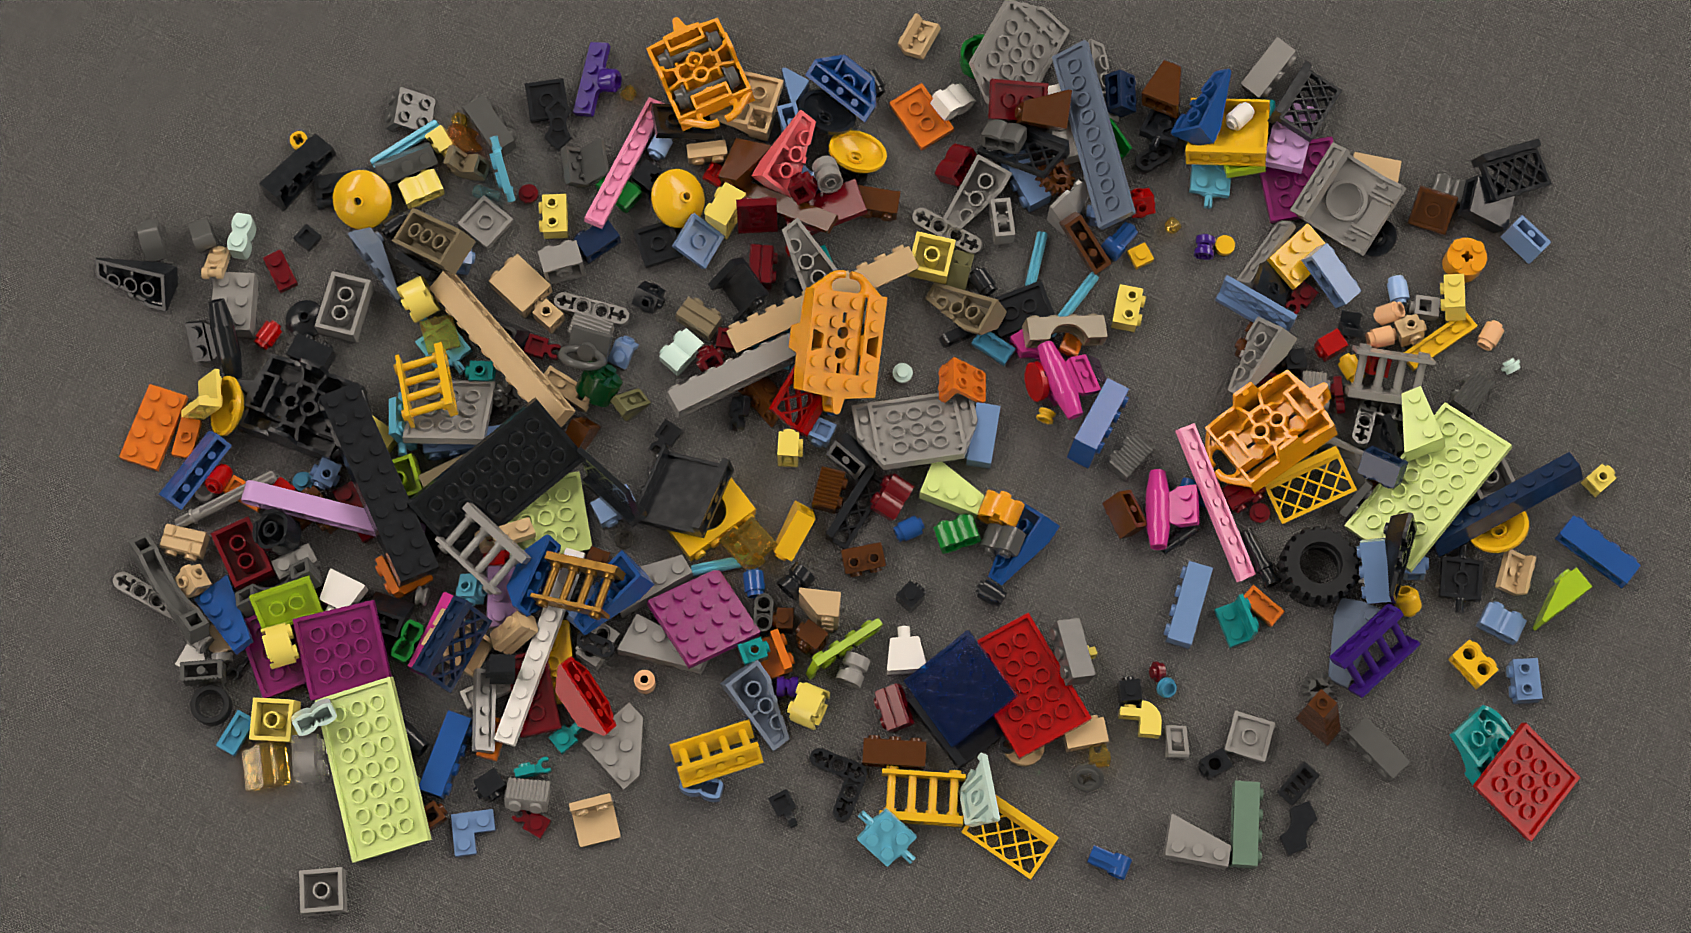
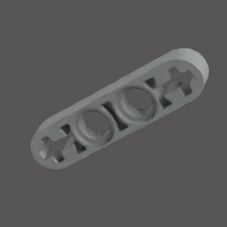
M918 208L913 212V220L917 225L940 237L952 239L951 233L954 230H959L962 233V237L959 241L955 242L956 246L972 254H977L982 250V240L972 233L925 208ZM924 211L927 218L931 219L932 215L935 217L930 222V227L926 226L928 222L925 220L919 222L918 213L922 214ZM939 220L943 221L945 225L941 232H937L934 229V223ZM966 234L969 235L968 240L972 242L975 239L977 240L976 244L979 245L977 249L973 248V250H970L971 246L967 243H964V246L961 245L965 240Z
M566 292L558 293L554 298L555 306L563 313L574 315L575 311H578V304L586 303L588 308L582 313L614 323V326L624 327L630 321L629 312L624 307ZM566 298L567 303L561 306L559 301ZM599 308H605L607 314L599 317L596 311ZM623 313L625 318L618 321L616 316H620Z
M124 571L114 576L113 584L119 591L173 620L163 603L160 606L153 605V599L157 594L149 584ZM126 578L132 584L131 588L125 584L121 585L119 580ZM144 586L146 593L140 597L136 596V589Z

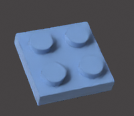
M693 213L690 215L672 247L701 269H706L725 236Z

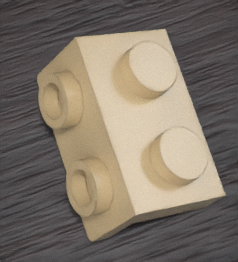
M915 13L900 37L898 46L904 55L923 60L941 27L937 23L922 20L921 16Z
M718 140L687 144L689 164L701 165L704 162L711 161L714 163L723 162L728 156L726 141Z
M1512 549L1504 552L1495 587L1513 596L1526 595L1530 588L1532 573L1535 569L1536 556H1525Z

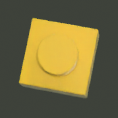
M1145 242L1127 250V254L1135 269L1154 261V257Z

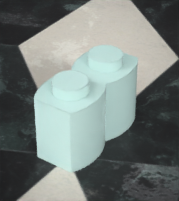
M236 213L232 219V232L227 240V248L233 258L247 260L252 251L251 241L256 234V224L251 215Z
M687 328L683 331H678L673 337L674 341L669 346L666 344L659 352L660 362L677 376L696 358L698 350L704 346V343Z
M325 698L318 700L310 708L297 711L293 714L291 720L298 735L304 736L312 733L318 726H324L333 722L337 714L330 699Z

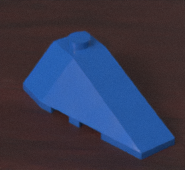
M1230 69L1215 71L1201 88L1202 94L1196 100L1193 99L1189 104L1191 108L1186 114L1182 113L1177 119L1171 131L1173 136L1200 146L1214 143L1222 125L1231 77Z

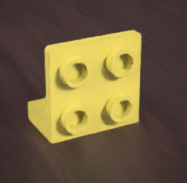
M219 369L212 370L198 381L199 396L181 410L182 418L204 420L222 407V378Z

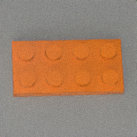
M149 384L119 458L159 471L182 416L181 410L186 406L189 399L188 396Z

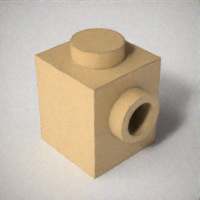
M547 299L543 302H538L533 308L534 319L551 334L565 321L564 313Z

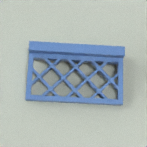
M1228 275L1225 277L1221 289L1215 298L1216 302L1253 323L1257 317H1261L1283 327L1288 332L1297 317L1295 313Z

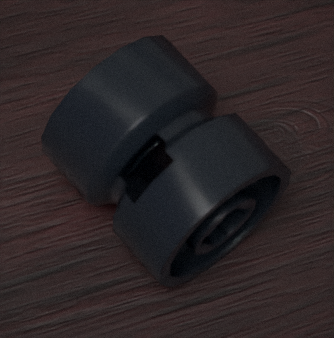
M798 562L791 566L788 570V575L784 574L777 581L778 587L794 601L799 598V588H808L815 581V577L811 572Z

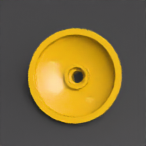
M850 130L845 134L834 135L829 143L831 157L836 159L837 164L846 170L855 173H871L881 169L886 162L887 152L885 147L879 140L867 133Z
M671 169L663 172L653 184L651 192L652 206L656 215L664 224L673 228H683L691 214L695 213L701 217L705 205L704 192L699 181L691 173L682 169Z
M368 170L349 172L337 182L334 188L333 206L336 214L346 225L352 228H374L387 218L391 210L392 197L387 183L374 172ZM356 198L361 199L360 205L356 203Z
M224 376L222 378L221 395L223 396V404L220 409L210 415L213 431L223 437L228 436L234 431L242 418L245 407L241 386L233 376Z
M1524 511L1470 541L1475 547L1485 552L1501 553L1517 547L1526 538L1529 531L1528 516Z

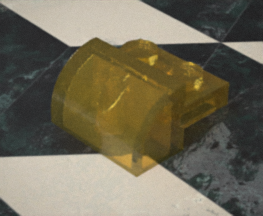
M753 516L738 529L735 527L730 529L719 540L737 562L747 570L763 565L766 562L763 558L778 545Z
M285 742L260 743L252 748L241 750L247 792L268 787L275 788L291 783Z

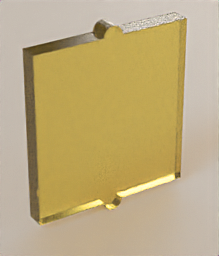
M451 315L434 316L433 319L419 322L428 355L435 352L434 344L442 342L445 350L461 347Z

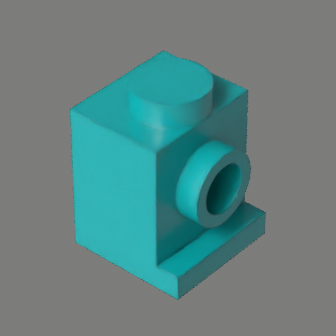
M492 360L470 361V366H466L465 377L469 378V381H495L496 368L493 366ZM476 370H483L481 373L476 372Z
M761 637L737 645L744 666L755 660L759 662L768 660L767 653L771 652L767 640L762 641ZM757 647L759 650L757 653H753L751 648Z

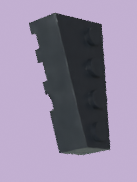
M316 133L309 137L303 145L259 183L265 197L284 212L314 180V176H317L335 157V150Z

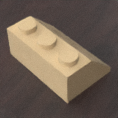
M799 588V606L810 620L826 632L838 630L841 592Z

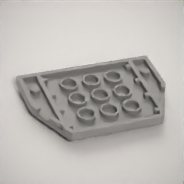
M1004 0L969 62L980 91L988 105L990 79L1039 83L1043 80L1053 62L1052 56L1058 53L1070 32L1045 7L1029 5V3L1016 0Z
M939 393L851 405L857 441L883 470L964 459L977 426V415L973 400L959 393L955 394L946 403L939 400Z

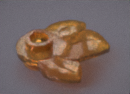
M453 123L448 127L447 133L459 149L464 152H478L482 150L480 144L475 140L478 135L477 131L466 126L464 127L459 123Z

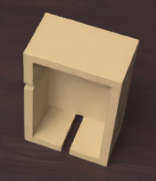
M442 608L433 622L435 627L446 609ZM471 624L465 625V634L471 632ZM435 627L429 629L421 645L425 646ZM459 628L456 631L453 639L460 637ZM484 635L466 666L464 674L474 677V670L476 668L480 669L493 647L488 636ZM472 638L466 639V648L470 647ZM460 642L455 643L454 652L460 651ZM448 647L445 650L443 657L449 655ZM461 656L455 658V665L458 666L461 662Z

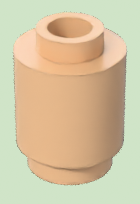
M1393 301L1378 306L1374 312L1375 321L1382 326L1400 320L1405 316V308L1400 301Z
M1495 320L1487 321L1477 338V345L1486 351H1491L1492 348H1495L1504 333L1503 325Z
M1390 325L1366 332V342L1372 348L1377 349L1394 345L1395 340H1397L1396 330Z
M641 670L635 675L634 683L638 692L649 694L655 689L656 681L652 672ZM643 679H648L647 683H642L641 681Z

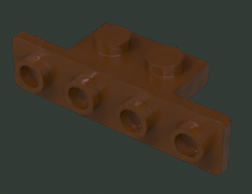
M768 376L738 390L742 395L751 397L750 405L770 427L776 425L780 418L769 410V407L778 394L779 389Z

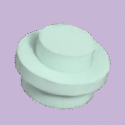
M1511 358L1503 362L1502 372L1505 371L1506 375L1520 369V360Z
M899 363L894 367L893 377L897 382L906 383L912 378L913 371L908 364Z

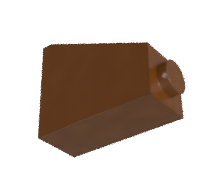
M1165 60L1162 62L1142 91L1143 106L1177 119L1179 116L1182 80L1181 66Z
M1068 89L1020 103L1015 109L1016 123L1059 132L1066 130L1072 90Z
M736 138L718 176L722 186L726 182L739 190H743L754 179L751 175L772 145Z
M583 416L572 419L565 432L578 448L582 447L586 450L602 426Z

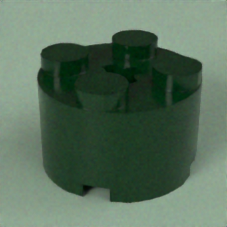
M607 364L597 370H584L575 389L582 398L588 397L590 399L589 403L599 407H608L612 403L611 399L617 395L623 381L616 374V368Z

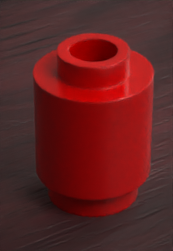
M274 320L270 322L265 321L255 335L256 338L253 342L266 351L269 347L272 348L283 333L280 330L281 325Z
M226 464L216 466L205 480V486L208 491L217 494L222 493L232 478V469Z

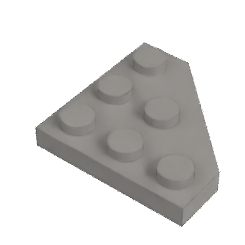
M630 702L613 716V720L616 721L617 725L605 736L594 733L583 743V746L624 791L640 777L644 719Z

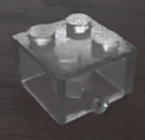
M317 733L304 736L291 735L295 783L325 782V776H328L329 769L328 763H325L324 755H327L324 740Z

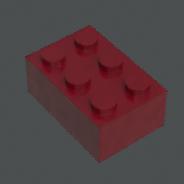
M249 516L210 533L237 591L251 584L258 585L277 576L266 550L259 547L253 540L252 529L254 523Z

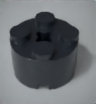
M269 509L261 514L262 517L259 521H255L252 536L259 547L279 556L286 555L299 548L301 527L300 522L277 509Z

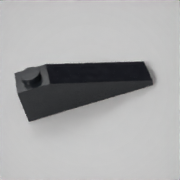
M1410 512L1391 516L1389 523L1386 522L1384 527L1389 596L1394 604L1397 602L1417 532L1414 515Z

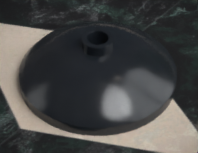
M824 90L807 92L799 103V111H804L816 121L814 129L818 132L828 135L845 134L853 128L856 122V115Z

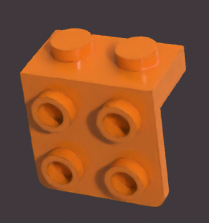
M953 357L940 367L938 372L940 401L946 403L957 393L975 402L984 403L986 401V374L984 371L956 357Z
M383 555L375 558L378 564L375 566V569L380 577L384 576L387 582L384 584L385 589L389 595L393 594L396 598H401L416 590L418 586H424L433 580V576L429 575L398 587L386 558Z
M778 628L770 631V636L763 638L762 641L767 640L771 652L767 653L768 660L760 663L770 678L774 679L777 676L793 672L792 664H795L792 653H787L785 645H787V640L784 633L780 634ZM757 647L751 648L753 653H757L759 650Z

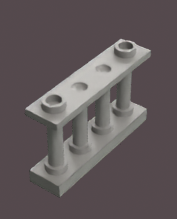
M1360 343L1359 346L1353 345L1352 349L1355 353L1360 354L1354 382L1351 385L1345 384L1343 392L1347 397L1402 404L1401 393L1404 392H1402L1401 386L1407 361L1418 363L1413 389L1419 386L1422 387L1426 364L1435 365L1436 361L1430 357V354L1425 352H1419L1417 355L1376 349L1364 343ZM1368 355L1379 357L1374 384L1371 385V388L1363 387L1362 384ZM1387 358L1399 360L1393 388L1383 390L1381 386Z
M467 502L462 508L466 512V517L447 539L437 536L435 540L439 543L438 548L445 554L449 552L483 584L482 588L489 595H500L502 591L496 586L516 564H528L532 558L473 503ZM476 521L481 526V531L460 553L452 545L467 527ZM491 535L496 540L494 542L495 545L475 567L467 558L486 536L489 537ZM506 549L511 554L509 556L510 559L490 581L482 572L501 550L504 551Z

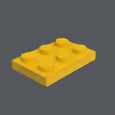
M1307 223L1267 259V262L1293 290L1311 274L1301 260L1316 247L1325 244V242Z

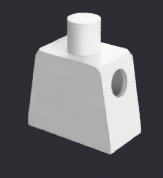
M330 568L319 600L327 606L325 611L358 604L368 589L364 584Z
M910 626L897 627L898 637L890 638L887 675L925 673L927 665L919 636L910 637Z

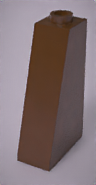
M1322 689L1319 690L1295 718L1326 746L1341 731L1338 704Z

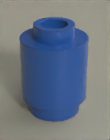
M915 515L897 523V526L893 527L899 542H906L922 535V530L925 529L921 518H916Z
M758 567L747 568V571L743 573L745 593L751 599L756 598L765 591L763 571L759 570Z

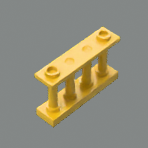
M442 342L434 344L435 352L431 356L407 363L402 362L399 354L395 355L396 364H393L396 375L399 377L404 406L401 414L404 422L408 421L411 428H415V416L442 408L443 410L447 409L450 417L458 415L448 356ZM432 363L438 365L434 371L410 378L406 377V371ZM435 378L441 381L437 386L409 394L408 386ZM439 393L443 394V398H440L441 401L412 409L411 401Z
M749 719L669 744L675 763L682 762V766L677 767L683 788L764 763L758 742L750 743L749 739L755 737ZM740 742H741L742 745H743V746H741V747H738V748H735V749H732V750L730 749V746H731V745H734V744H737V743H740ZM722 749V753L710 756L709 752ZM701 755L703 758L701 760L690 762V758Z
M898 766L882 768L881 776H888L886 807L884 809L887 808L901 822L949 827L963 826L964 816H960L959 812H957L959 781L965 782L966 774H961L960 770H949V773L899 770ZM896 777L909 778L907 809H905V812L896 811V808H894ZM917 779H930L928 810L925 813H917L915 809ZM938 780L950 781L949 812L946 815L938 814V811H936Z

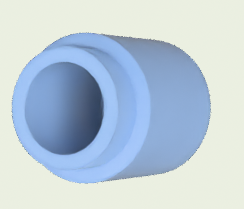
M654 135L647 148L649 156L655 160L664 159L673 144V138H656V135Z
M1396 275L1388 278L1387 289L1390 302L1400 301L1403 305L1407 304V301L1410 300V295L1404 276Z

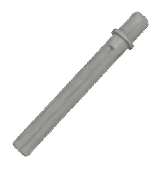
M269 471L252 481L271 484L277 480V477L273 471ZM245 484L200 507L189 509L188 513L175 519L176 526L186 527L192 523L197 524L204 517L242 498Z

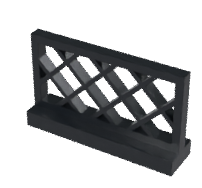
M1305 61L1269 117L1268 122L1273 125L1279 122L1308 142H1311L1342 89L1310 70L1312 64ZM1310 77L1316 81L1317 85H1310L1308 78ZM1325 89H1329L1335 95L1327 96ZM1313 90H1319L1321 96L1315 97ZM1301 91H1308L1310 97L1303 98ZM1324 101L1326 108H1320L1318 102ZM1305 102H1312L1314 109H1308ZM1293 103H1300L1302 109L1295 110ZM1316 113L1319 120H1312L1310 114ZM1304 114L1307 121H1300L1298 115ZM1292 115L1295 122H1290L1284 117ZM1302 126H1309L1311 134L1304 131Z
M1002 120L1006 123H1016V121ZM1023 125L1027 128V139L1021 150L1026 149L1027 153L1013 154L1011 157H1004L1002 154L1007 153L1002 150L987 151V148L982 145L977 149V154L1043 179L1050 174L1061 159L1066 160L1070 156L1069 140L1027 125ZM1035 148L1038 149V151L1030 152L1029 149ZM1051 154L1055 157L1047 158L1046 155ZM1038 156H1043L1044 158L1038 161H1033L1032 159ZM1024 159L1030 160L1029 163L1024 164L1020 163L1019 161ZM1038 166H1047L1044 171L1036 169Z
M1539 138L1484 153L1471 160L1473 168L1479 167L1492 202L1552 184L1538 151V147L1542 146ZM1530 155H1533L1535 165L1528 161ZM1516 159L1522 163L1521 168L1515 165ZM1502 163L1508 166L1507 172L1501 169ZM1487 167L1495 171L1493 176L1489 174ZM1526 167L1533 170L1532 175L1525 172ZM1513 170L1519 174L1518 180L1511 176ZM1537 173L1541 175L1543 183L1536 179ZM1499 174L1505 178L1504 184L1497 180ZM1523 177L1530 181L1529 186L1522 183ZM1509 182L1516 185L1515 190L1508 187ZM1495 186L1502 189L1501 195H1497Z
M582 447L576 450L587 473V476L582 481L589 490L632 528L648 516L646 510L633 499L630 490Z

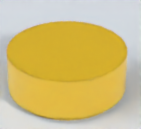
M1222 235L1215 242V251L1221 256H1228L1234 251L1235 241L1230 236Z

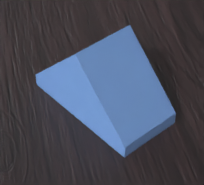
M786 67L782 68V79L789 103L796 102L798 107L801 98L809 90V80Z

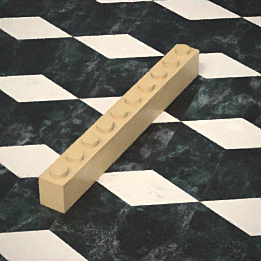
M903 245L892 249L893 253L888 256L883 253L875 257V262L869 265L867 262L856 266L857 270L854 272L861 273L877 289L917 270L919 266L910 247L904 248ZM849 270L846 271L845 278L836 279L832 283L834 291L858 293L861 287L858 281L849 278ZM805 290L801 292L802 296L796 299L794 296L783 300L784 304L779 307L774 304L766 308V313L758 315V313L748 316V321L742 324L738 321L729 325V330L726 333L736 354L791 329L793 324L800 323Z
M443 271L429 287L434 294L433 297L445 306V311L458 321L457 325L469 334L470 340L479 345L482 354L492 360L493 366L505 375V380L518 390V395L527 402L536 397L562 428L574 414V408L456 274L453 275Z

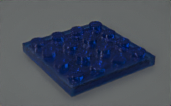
M966 630L904 680L951 747L958 745L1018 697L970 630Z

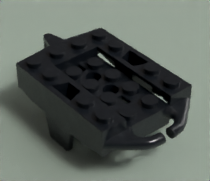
M273 353L254 381L237 380L242 392L247 395L243 415L238 425L245 433L320 460L324 457L336 463L337 458L341 455L325 418H322L323 414L318 405V400L321 395L355 382L328 372L318 363L303 358L298 362ZM311 377L320 379V381L316 385L312 384ZM359 384L360 389L371 411L369 401L367 398L368 392L366 391L363 385ZM295 401L296 404L289 407L290 403ZM315 407L313 412L307 413L310 408ZM288 433H295V439Z

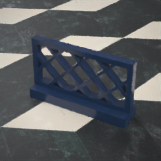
M454 595L413 664L412 669L423 674L446 692L451 693L493 621L473 607L472 603L468 600ZM470 611V619L464 621L466 614ZM482 619L484 622L481 628L477 630L476 621ZM471 624V632L465 634V625ZM459 628L460 637L453 639L456 631ZM472 638L470 647L466 648V639ZM460 642L461 650L454 652V644ZM448 647L449 655L443 657V654ZM461 656V662L456 666L455 658ZM449 660L450 669L444 671L443 662ZM438 664V673L432 675L434 669ZM451 674V679L446 685L444 676Z

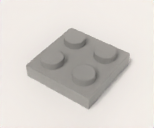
M483 195L457 224L488 250L512 225L514 220Z
M1235 711L1224 751L1264 763L1275 722Z

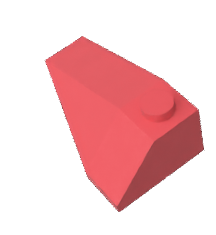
M800 110L760 160L751 176L766 188L791 197L788 186L791 177L798 172L802 173L803 165L806 164V153L808 145L811 144L816 121Z

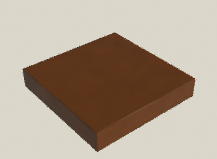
M1420 185L1407 224L1446 235L1458 196Z

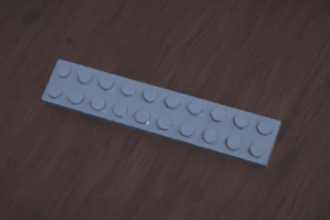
M1083 40L1052 56L1061 91L1072 90L1068 119L1099 229L1103 230L1136 214L1090 46L1086 40Z

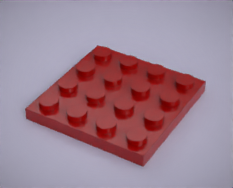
M1522 722L1472 787L1527 841L1532 842L1581 777L1527 723Z

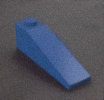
M1025 504L1016 526L1026 534L1018 556H1010L1008 559L997 554L988 577L1000 585H1003L1042 550L1060 527L1027 504Z
M623 550L608 563L618 566L626 573L623 581L615 579L611 583L602 609L610 615L609 619L641 599L655 585L646 572ZM604 578L601 579L600 583L596 582L594 586L595 591L590 599H586L585 605H595ZM578 613L574 623L582 634L586 635L609 619L601 618L596 620L587 614Z

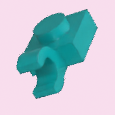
M574 723L568 729L564 724L561 730H557L548 738L561 754H564L578 742L575 736L583 731L584 728L578 727Z
M540 758L536 765H531L530 762L519 764L518 768L514 769L516 779H526L538 776V774L552 772L551 768H542V764L548 762L549 758Z

